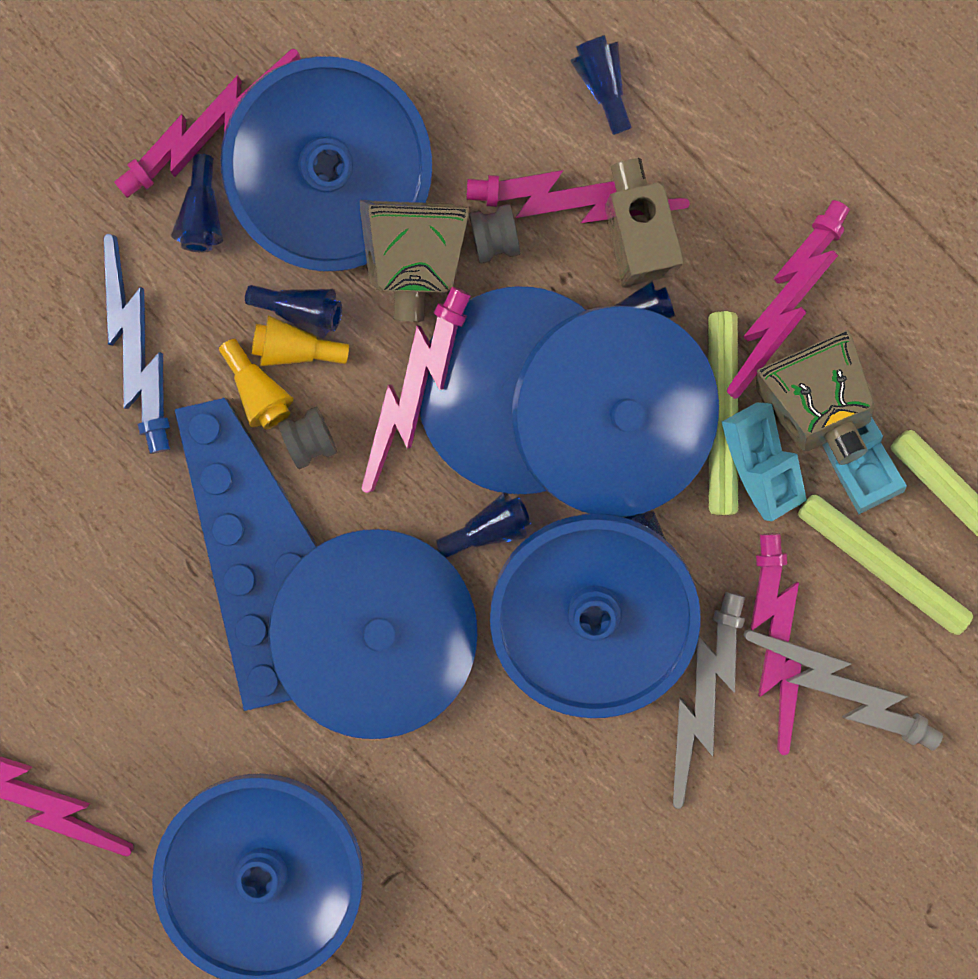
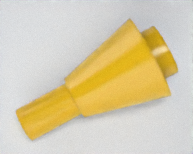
M268 315L266 325L256 324L251 354L261 356L260 366L312 362L313 359L346 364L349 344L316 339L315 335Z
M230 339L219 347V351L235 374L234 380L250 427L262 425L265 430L277 426L279 422L286 420L291 413L288 408L293 403L294 398L256 364L251 363L236 339Z

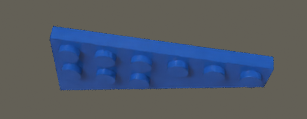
M221 398L174 409L243 709L247 711L290 701L291 698L282 687L271 660L268 633L270 615L277 592L290 570L302 557L318 545L304 522L300 520L279 481L275 479L264 461L260 450L229 399Z

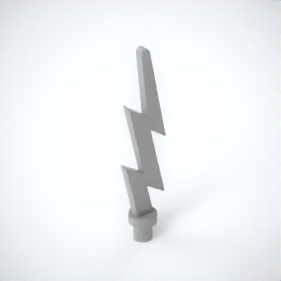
M725 591L721 610H715L712 620L717 622L716 653L699 636L697 642L695 714L681 697L679 699L673 806L676 809H680L684 805L695 736L708 752L714 756L717 675L735 693L737 628H743L745 620L744 617L740 616L745 596Z
M750 629L744 632V637L748 641L810 668L787 679L788 682L864 704L843 715L842 717L845 719L901 734L902 740L911 745L919 743L932 751L940 745L943 733L929 726L928 719L916 713L911 717L887 710L888 707L908 696L832 674L852 663Z

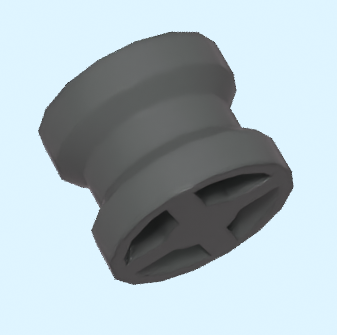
M510 204L499 206L496 212L484 214L481 211L469 213L480 264L490 262L493 256L504 253L509 257L520 255L517 230Z
M317 406L307 410L305 417L299 420L286 419L278 423L285 445L298 470L309 466L311 459L319 455L330 457L337 454L331 433Z

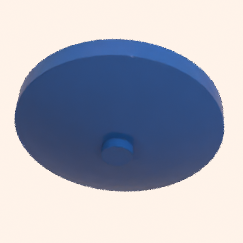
M333 56L310 57L295 60L275 68L255 82L242 96L232 112L224 132L221 147V175L224 190L234 215L246 232L262 248L286 263L300 268L316 271H342L367 264L360 214V200L426 203L432 178V152L428 133L421 115L411 99L393 80L375 68L355 60Z
M521 286L488 291L468 301L463 311V314L467 316L462 327H457L444 389L439 390L429 372L419 412L425 432L440 457L462 477L483 488L501 493L534 494L546 491L527 469L516 444L512 422L514 390L520 371L532 349L542 337L560 322L572 315L585 311L586 309L581 305L553 291Z
M603 306L588 309L572 315L552 328L540 339L524 362L515 386L512 403V422L516 444L527 469L534 479L552 496L570 507L589 514H606L619 517L648 512L670 501L684 490L699 473L711 451L719 419V397L716 380L708 359L697 342L681 326L669 318L653 311L630 306Z
M583 514L567 517L542 527L526 538L512 552L499 573L494 586L490 612L493 645L504 670L512 681L539 704L562 714L582 718H608L631 713L654 702L665 694L678 681L689 665L696 650L701 625L700 604L695 584L687 565L679 553L652 529L627 518L606 514Z
M379 529L361 530L336 536L321 543L302 557L290 570L277 592L271 610L268 631L271 660L276 675L287 695L296 706L311 719L334 732L363 739H383L400 736L426 725L440 715L457 697L470 674L475 658L478 637L477 619L471 595L454 566L436 549L415 537L400 532Z
M263 773L234 776L219 781L194 796L177 813L165 830L155 855L152 876L155 907L170 940L191 963L219 979H297L318 968L337 951L349 934L360 907L364 884L363 862L357 839L347 820L336 806L324 795L302 782L284 776Z

